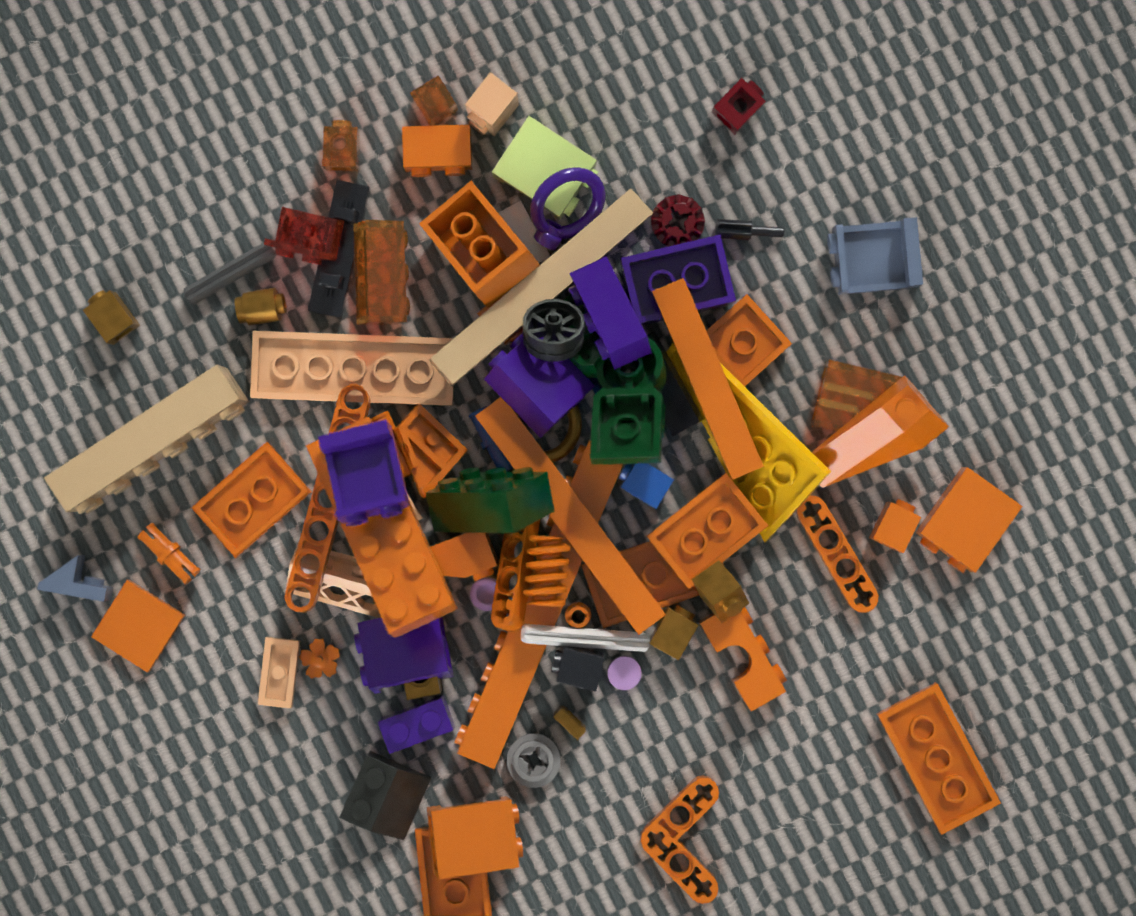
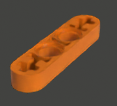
M810 495L795 511L799 522L848 605L857 612L866 613L872 611L876 607L879 597L875 586L826 503L820 497ZM808 501L812 505H819L820 509L816 511V514L820 521L827 517L830 522L829 524L819 526L814 532L810 529V526L817 525L811 516L804 517L802 513L806 510L805 503ZM827 529L834 531L838 537L837 544L831 549H825L819 543L820 534ZM844 558L851 560L855 566L854 573L848 578L840 577L836 571L837 563ZM860 575L863 581L858 582V586L862 591H870L871 593L867 598L869 604L866 606L862 603L855 604L854 599L858 595L854 587L851 586L848 590L844 587L845 584L857 580Z
M540 520L515 533H504L491 610V621L497 628L513 632L523 624L527 606L525 603L528 600V596L524 595L523 592L530 587V583L525 581V576L532 575V570L526 567V563L534 561V556L528 554L527 549L536 547V543L528 540L529 535H538ZM520 541H522V551L517 557H515V547ZM517 574V584L510 590L509 581L513 575Z

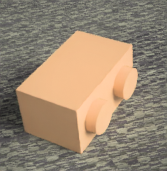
M491 72L465 103L468 114L467 118L470 120L468 123L482 135H485L488 131L493 136L498 133L519 106L517 92Z

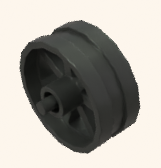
M546 299L535 303L527 309L523 317L524 346L537 359L548 362L572 358L581 350L584 344V316L582 312L572 303L560 299ZM534 325L540 327V328L531 329ZM573 325V326H575L577 329L567 328V327Z

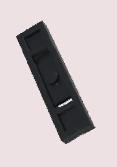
M336 180L309 302V312L342 319L371 189L369 186ZM337 219L345 220V221H347V222H350L352 225L346 224V223L337 222L336 220H337Z

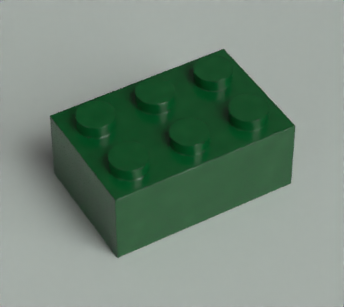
M530 467L520 468L513 472H506L505 468H494L486 472H480L479 468H469L460 471V476L457 478L439 481L438 487L426 492L434 532L515 533L555 512L548 473L533 472V469Z

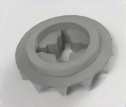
M528 733L516 739L508 750V771L512 778L523 786L530 788L542 787L555 778L560 768L559 750L555 743L543 734ZM540 747L539 759L548 765H536L529 774L527 773L529 770L528 761L519 755H532L533 751Z

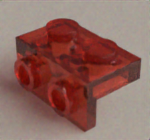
M282 207L275 240L265 238L264 245L274 247V254L294 258L295 253L303 254L301 261L321 265L323 259L336 261L344 221Z

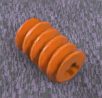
M529 535L528 540L538 545L537 547L527 549V553L536 557V560L526 563V567L534 570L535 574L525 576V581L534 585V588L524 590L523 592L524 595L532 598V602L525 604L548 607L565 606L566 601L557 597V594L567 592V587L558 583L559 580L568 578V573L559 569V567L569 564V559L560 555V553L570 551L571 549L570 545L562 542V539L565 538Z

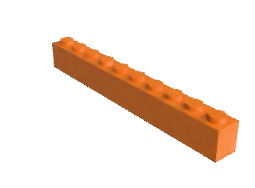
M589 440L587 446L580 444L572 462L578 465L574 477L567 475L565 480L597 523H599L623 464L592 465L590 461L591 441ZM549 516L546 524L552 527L549 536L565 538L562 539V542L571 546L570 551L560 553L561 556L569 559V564L559 567L560 570L568 573V578L558 581V583L567 587V592L557 594V597L566 601L583 560ZM530 583L529 589L534 588V585ZM528 597L527 603L532 602V598ZM527 604L525 618L521 627L513 632H500L494 650L499 651V655L495 664L487 663L481 677V681L486 683L482 695L474 694L467 711L473 714L469 726L461 725L454 743L460 745L457 754L495 769L547 646L526 644L521 641V628L524 624L555 626L563 606L548 607Z

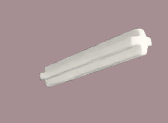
M524 624L521 628V641L526 644L645 652L649 648L648 642L650 641L649 635L644 632L638 635L637 632L535 624Z

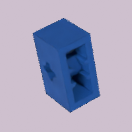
M648 463L626 464L618 476V479L623 481L619 488L654 509L658 507L674 479Z

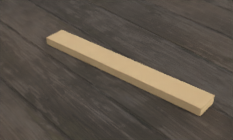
M630 188L431 357L429 362L451 386L456 384L523 326V317L527 309L537 302L555 299L573 284L569 273L603 258L649 219L653 212Z

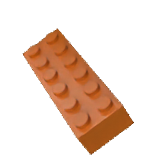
M368 416L338 431L373 423V421ZM316 440L306 445L333 509L336 511L337 507L325 454L320 449L319 440ZM410 501V507L402 508V513L393 517L383 518L379 514L367 517L368 522L357 526H347V523L342 524L340 522L386 629L394 638L458 609Z

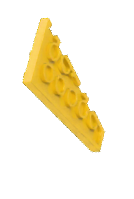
M673 343L666 352L701 413L703 420L700 422H702L710 436L708 441L725 472L730 477ZM721 364L764 466L732 481L768 524V527L759 533L765 543L813 493L831 471Z

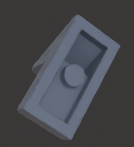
M78 555L40 581L37 590L102 602L110 601L113 593V587L105 586L104 579L84 576V582L81 581L85 555Z

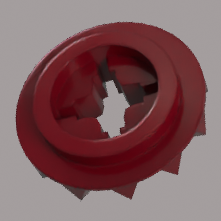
M680 194L665 197L657 204L651 217L654 235L662 244L668 247L698 240L705 225L703 210L693 198ZM672 208L679 216L684 214L685 216L691 215L684 222L686 234L677 226L665 228L673 219L671 215Z

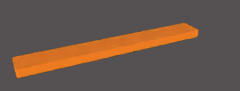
M500 397L478 413L475 417L515 470L530 467L533 469V472L548 473L555 512L549 514V516L637 634L640 635L666 615L514 410Z

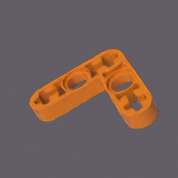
M704 775L697 776L644 827L640 836L642 847L650 857L694 901L701 904L710 903L715 899L719 889L717 880L678 839L718 800L719 789L712 778ZM701 784L705 787L710 784L712 786L709 789L711 797L709 799L701 797L695 803L700 809L694 812L691 804L683 798L689 795L692 800L698 794L697 785ZM677 806L685 807L689 811L687 822L680 825L673 823L670 819V812L673 808ZM651 831L654 834H658L661 831L663 833L661 837L662 842L668 848L672 842L676 845V847H673L666 853L664 859L659 857L664 852L657 844L648 845L650 841L648 834ZM676 854H683L689 860V865L683 872H675L669 865L670 859ZM695 867L700 869L695 872V876L701 882L711 881L708 885L710 893L707 895L704 892L695 893L697 886L691 878H689L687 883L682 881L692 874Z

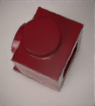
M741 78L713 106L711 113L736 135L764 106L766 102L762 98L764 92L753 81L750 80L747 83ZM736 101H743L746 109L739 112L734 108V103Z

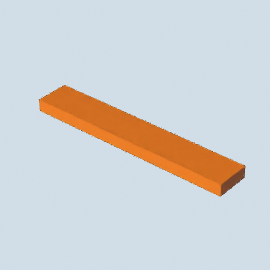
M684 278L651 291L731 479L734 480L764 467Z

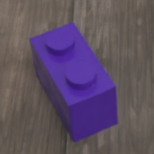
M444 695L384 716L378 721L389 754L448 733L455 728Z

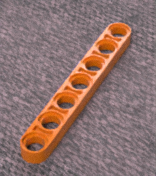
M350 384L341 390L328 434L336 432L338 427L344 423L353 424L367 417L371 399L369 393L362 386ZM352 391H359L363 394L364 402L358 409H350L346 406L345 398ZM318 473L285 592L287 606L291 610L301 613L312 610L318 601L339 523L333 506L324 508L319 502V495L325 488ZM318 521L324 522L328 526V535L321 541L314 540L310 535L311 526ZM309 554L316 555L320 562L318 570L312 574L305 573L301 568L302 559ZM300 587L306 588L311 595L309 603L304 607L296 606L292 600L293 592Z

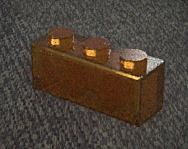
M363 220L354 224L357 325H396L407 322V316L410 313V301L406 297L409 268L405 263L408 234L404 230V221Z

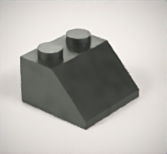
M370 751L366 755L339 818L369 832L404 840L431 777Z

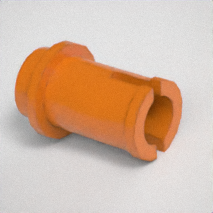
M582 602L570 604L565 611L566 622L571 627H586L591 620L590 608ZM574 611H582L585 614L582 621L573 620L572 614Z

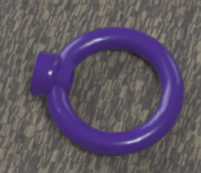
M572 167L560 170L542 182L536 190L530 206L531 220L537 229L533 237L540 245L550 250H556L562 239L574 237L602 213L606 192L599 176L588 169ZM581 181L591 188V205L580 219L565 226H561L550 219L546 220L544 205L549 195L557 187L567 182Z

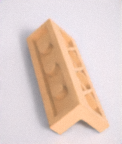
M297 547L289 565L286 588L289 581L294 558L296 555ZM331 551L318 601L381 618L376 604L365 602L361 597L372 595L356 558ZM313 554L306 555L301 561L302 570L307 574L315 573L319 568V559ZM304 587L297 588L293 592L294 595L308 599L311 598L310 592ZM328 587H340L345 594H335Z

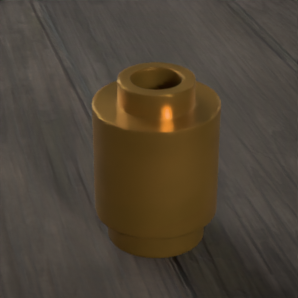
M276 288L244 292L242 296L235 298V311L240 324L247 323L251 326L281 321L282 314L287 312L285 296L283 293L278 294Z

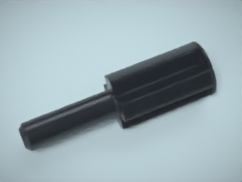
M717 218L715 224V236L721 235V238L750 240L751 236L782 238L785 234L783 227L752 226V221Z

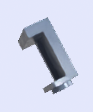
M917 217L903 218L901 221L851 226L835 225L832 228V234L827 235L829 254H834L835 267L830 269L832 287H837L838 295L919 288L923 285Z

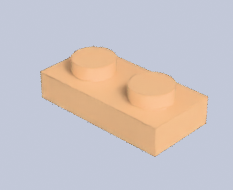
M265 637L258 705L290 709L293 707L301 640Z

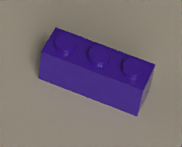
M607 256L569 273L574 285L568 288L576 307L583 305L586 311L583 316L589 333L596 331L599 340L595 341V345L602 360L609 358L615 370L652 353L648 337Z

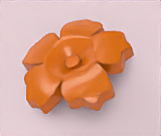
M316 638L313 643L309 644L310 650H301L299 659L302 661L303 666L310 665L306 670V675L310 679L320 678L323 673L329 678L336 674L338 664L332 660L341 656L339 648L334 647L332 644L326 647L323 638Z

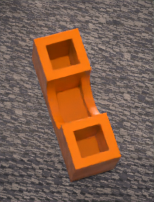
M746 607L739 614L730 617L723 623L714 613L698 621L717 653L726 647L734 645L746 650L749 658L748 666L742 674L733 678L732 681L751 712L786 692L782 684L787 679L778 664L771 666L765 655L770 652V649L761 634L755 637L749 625L753 623V620Z

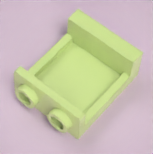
M528 116L492 171V176L503 184L507 183L532 200L542 182L560 170L580 167L588 169L597 175L598 171L594 169L597 160ZM581 181L564 183L549 195L544 208L554 214V217L558 220H561L564 214L570 216L580 201L576 195L582 186L587 189L589 186Z

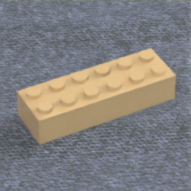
M216 364L45 476L44 479L65 512L91 513L104 504L102 498L106 495L113 493L118 495L131 487L132 483L130 480L135 476L142 475L145 477L160 467L158 461L164 457L170 456L174 458L189 448L186 443L193 438L201 440L217 430L215 424L225 419L231 421L245 411L243 406L249 400L228 368Z

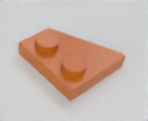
M421 404L416 405L394 429L419 495L422 498L426 497V492L438 485V482L447 475L468 451Z

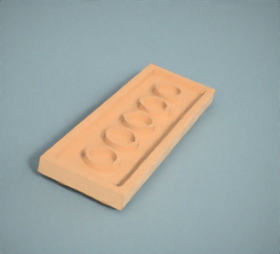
M253 331L250 398L337 402L338 396L345 386L358 384L369 393L370 403L453 406L454 385L451 386L429 360L454 338ZM352 391L347 394L345 402L363 403V394L359 391Z

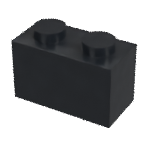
M564 646L563 651L556 650L551 672L557 673L556 682L597 691L604 654L581 647Z

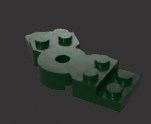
M571 294L564 299V301L575 305ZM583 305L578 306L582 314L586 313ZM584 323V344L581 350L572 358H569V360L587 378H597L601 387L593 396L590 461L592 465L661 463L662 437H664L665 403L660 392L664 388L667 377L661 350L654 341L648 338L652 353L614 370L610 359L602 360L595 341L599 340L596 331L589 333ZM573 325L567 327V328L577 329V328H576L575 326H573ZM629 368H638L632 373H624Z

